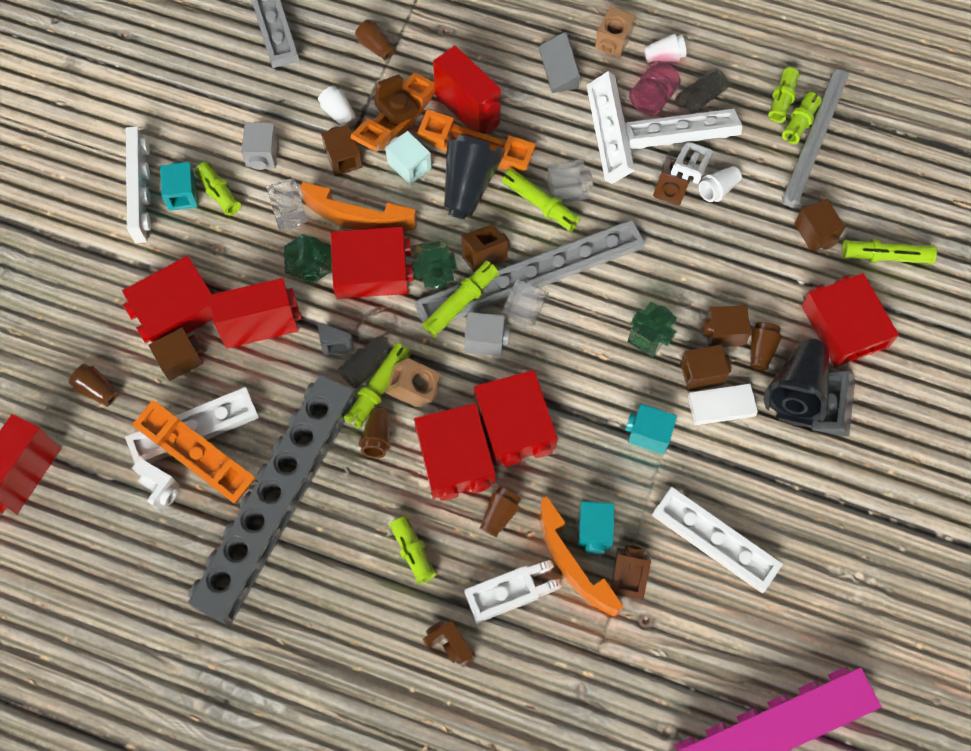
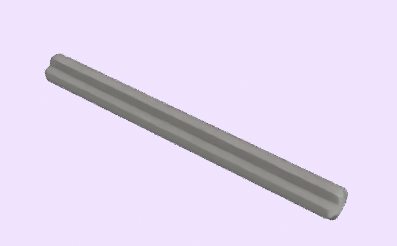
M837 69L830 79L783 196L782 203L785 206L795 208L800 200L848 78L846 71Z

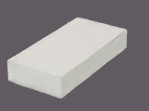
M751 384L690 392L688 395L694 425L754 417L758 413Z

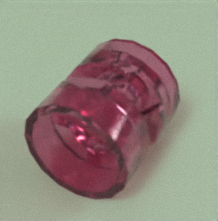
M654 61L643 73L642 78L630 90L629 98L636 109L646 115L655 116L659 114L667 104L668 99L673 96L680 86V76L671 65L662 61Z

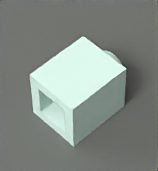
M408 131L400 137L393 138L388 146L385 147L387 163L409 185L431 169L430 152Z

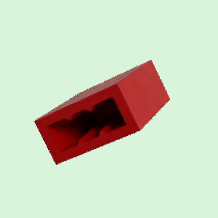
M454 45L433 60L435 96L470 130L483 134L490 133L500 123L501 88Z
M403 227L330 232L332 280L336 299L408 294L407 283L413 282L412 264L406 265L405 256H411L410 238H404Z
M188 255L122 290L127 299V302L122 305L131 320L138 318L141 323L136 329L145 344L149 341L153 343L182 327L185 333L188 334L213 320L208 295H211V292Z
M864 273L853 277L845 275L835 281L834 284L826 287L824 284L815 286L808 291V295L801 305L818 338L828 347L829 358L835 368L887 349L899 336Z
M284 278L208 295L213 322L226 349L299 332L296 323L297 320H301L299 306L296 302L293 288L287 289Z
M535 370L474 386V401L477 405L495 466L501 464L505 467L513 466L520 463L522 458L533 455L535 458L545 457L551 454L552 450L556 449L558 438Z
M476 403L414 418L415 431L432 499L451 500L458 497L461 492L471 490L473 493H479L488 490L491 487L490 485L495 484V471Z
M14 414L10 415L0 430V513L3 514L7 509L18 515L61 448L40 427Z

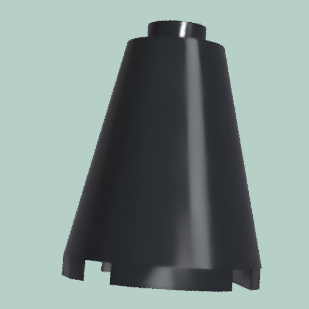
M449 134L446 151L444 208L449 210V216L465 220L466 215H473L504 157L505 150L498 146L497 151L489 149L490 143L487 141L459 134L456 139L453 134Z
M806 339L801 341L766 388L763 397L764 405L768 411L771 407L777 412L776 418L791 425L805 427L812 426L813 421L820 419V422L825 419L829 409V349L820 340Z

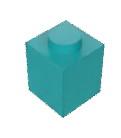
M173 162L168 165H160L161 196L168 210L197 208L196 176L190 162Z
M640 404L637 414L630 413L625 431L631 432L628 443L664 455L672 436L677 415Z
M581 501L578 510L577 548L585 549V552L589 554H603L605 550H610L613 544L614 503Z

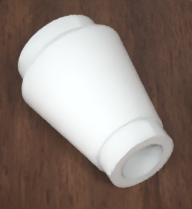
M674 33L648 46H644L647 63L674 62L686 57L683 35L676 36Z
M330 86L320 94L318 98L321 103L320 108L340 125L349 124L351 128L358 121L342 89Z
M731 166L704 176L698 186L702 198L707 202L720 201L741 181L742 175L740 170L735 166Z

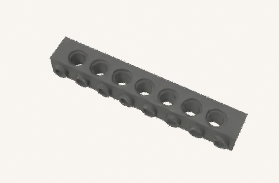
M319 375L316 382L310 383L304 394L305 401L300 410L296 409L292 413L288 423L289 429L284 437L280 436L273 447L274 454L271 460L260 468L256 478L258 482L253 491L247 492L243 497L239 515L235 521L231 520L225 528L223 534L224 541L218 550L215 549L210 554L206 563V572L201 580L197 579L189 591L188 597L190 599L188 604L191 607L228 627L231 626L346 421L344 419L345 414L348 413L356 401L353 389L323 375ZM319 409L328 410L327 414L323 417L317 418L313 416ZM309 435L313 437L311 442L306 445L297 444L298 440L303 436ZM293 462L297 464L294 471L290 473L282 472V468L287 463ZM273 490L281 491V495L277 500L272 502L266 501V496L269 492ZM258 518L265 519L264 525L259 530H249L253 520ZM238 548H248L247 555L243 559L233 560V554ZM225 576L231 578V582L226 589L216 590V583L220 578Z

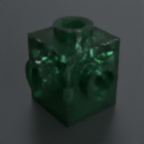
M300 235L284 246L285 273L301 278L308 283L318 282L321 278L332 272L331 245L320 241L316 237Z
M443 239L413 245L416 261L411 262L415 279H421L425 288L438 289L446 286L447 282L454 281L452 271L457 270L455 256L453 252H448V247Z
M650 302L645 310L639 309L630 323L633 327L627 342L654 358L661 346L664 344L668 347L675 337L677 331L673 328L677 317L668 308Z

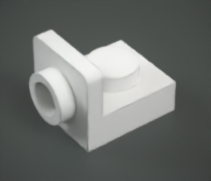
M139 458L132 469L140 476L138 482L153 491L148 499V503L161 512L165 506L173 503L180 485L172 476Z

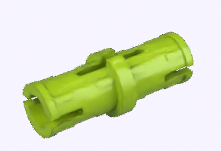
M785 68L779 85L774 89L772 95L774 101L768 114L769 119L773 122H784L787 118L789 106L795 100V88L800 78L799 71L795 68Z
M808 92L805 94L799 108L794 109L790 116L791 121L782 133L784 141L787 140L791 133L792 137L788 143L797 144L804 130L812 124L814 120L813 115L821 105L822 99L819 95L813 103L812 100L816 93Z
M210 162L200 163L195 168L194 173L206 187L208 196L216 200L225 215L231 216L237 213L241 208V203L229 190L228 182L224 178H220Z
M408 516L400 517L391 522L389 527L401 548L399 553L402 559L407 560L417 584H423L433 579L437 574L424 551L426 546L422 540L419 541Z

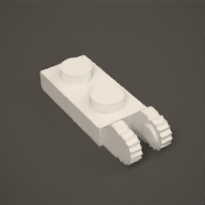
M544 561L528 568L524 566L464 590L476 624L538 600L540 596L562 588L559 579L550 580L545 584L535 587L531 578L550 572L554 568L552 561Z

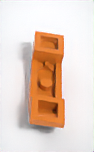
M414 72L403 83L402 91L418 107L417 116L393 126L381 112L373 121L367 118L351 134V139L373 151L384 149L393 138L404 134L423 112L435 93L434 82Z
M428 109L417 132L420 138L445 152L447 151L449 134H453L456 139L459 134L487 141L490 143L489 149L497 151L499 146L505 150L498 169L505 170L510 168L527 170L536 146L535 143L508 135L505 141L454 125L453 117Z
M306 182L301 183L300 187L304 202L317 214L337 225L352 230L403 227V232L416 229V209L387 202L384 212L335 201L332 198L330 188Z
M154 400L148 404L132 424L133 427L167 451L234 504L238 502L256 479V477Z
M547 496L542 498L540 503L541 529L547 549L558 570L573 589L586 601L611 616H617L624 606L605 579L592 585L558 536L564 530L565 521Z

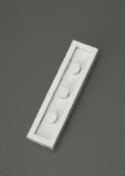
M607 71L586 86L605 181L613 184L634 172L635 169L616 78L614 74Z
M735 109L625 123L630 149L672 145L674 143L719 137L726 138L741 135L742 123Z
M138 126L126 127L127 230L135 243L147 242V230H151L150 216L146 212V205L151 203L148 187H146V180L150 179V170L148 163L145 162V155L150 154L147 138L142 137Z
M246 387L175 416L206 440L259 418ZM140 431L125 437L134 463L141 458L151 464L170 456L167 451Z
M673 487L670 488L652 514L657 520L761 593L766 591L783 565Z

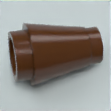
M367 19L356 29L355 36L358 38V43L383 60L389 59L395 52V47L377 22Z
M759 322L756 323L755 329L751 330L750 366L752 368L768 370L782 338L779 326Z
M85 363L80 365L69 379V384L73 386V391L106 407L110 406L119 395V392L114 389L94 366H88Z
M373 409L370 412L359 440L361 453L367 457L382 458L390 449L389 413L386 410Z
M499 486L496 492L491 493L480 529L497 538L499 532L504 529L520 509L518 505L521 498Z

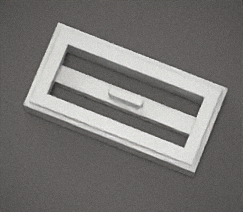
M686 142L672 168L671 174L676 176L678 171L682 172L683 179L687 180L690 175L694 177L693 182L699 184L713 151L695 143ZM689 150L695 151L688 165H684L683 162ZM701 153L705 156L697 170L694 166Z

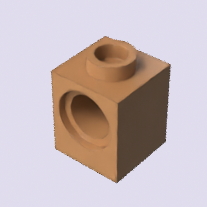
M609 7L598 29L595 49L621 58L632 35L636 15Z
M407 358L394 364L385 393L415 407H420L432 402L436 398L439 391L437 383L440 373ZM413 379L418 384V390L415 388L413 384Z

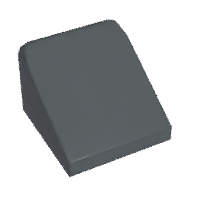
M318 323L320 344L324 355L354 351L350 333Z

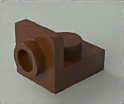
M399 74L379 81L376 84L375 92L376 107L393 126L416 117L418 107L402 91L403 78Z
M666 157L653 196L657 199L680 205L691 176L689 175L687 180L683 179V173L679 171L676 176L672 175L671 171L676 159Z
M625 545V549H616V561L610 586L616 595L640 600L644 599L651 565L650 555L644 553V548Z
M452 620L446 624L444 621H439L426 630L427 636L423 638V642L427 649L446 639L447 643L442 646L452 663L459 660L462 667H465L474 661L473 653Z

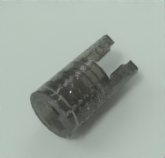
M714 68L681 91L675 97L674 102L680 107L687 105L686 109L693 114L726 91L729 87L728 80L721 70Z
M381 335L380 337L377 336V338H374V341H371L364 348H359L349 360L345 361L337 369L340 376L352 388L357 389L361 383H364L379 368L378 364L384 360V357L389 352L390 344L388 339Z

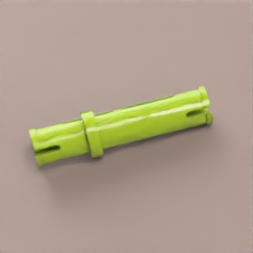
M510 168L505 173L511 178L503 176L502 183L543 211L544 217L554 219L569 232H572L577 227L573 223L579 224L581 216L565 207L561 199L551 197L514 168Z
M846 239L842 244V258L868 259L870 263H877L879 260L934 264L937 257V248L933 245L881 243L879 239H871L870 242ZM863 250H878L883 252H871ZM894 252H907V253H914V254H900V253H894Z
M486 260L469 278H464L460 282L461 286L426 321L421 323L428 333L431 332L432 337L436 338L473 299H479L482 296L481 291L495 277L499 276V271L493 264L489 267L490 262Z
M395 343L367 386L359 390L358 399L344 416V419L349 424L354 420L353 426L360 429L371 410L380 405L382 401L381 396L387 389L394 364L411 356V351L406 346L401 352L400 349L403 345Z

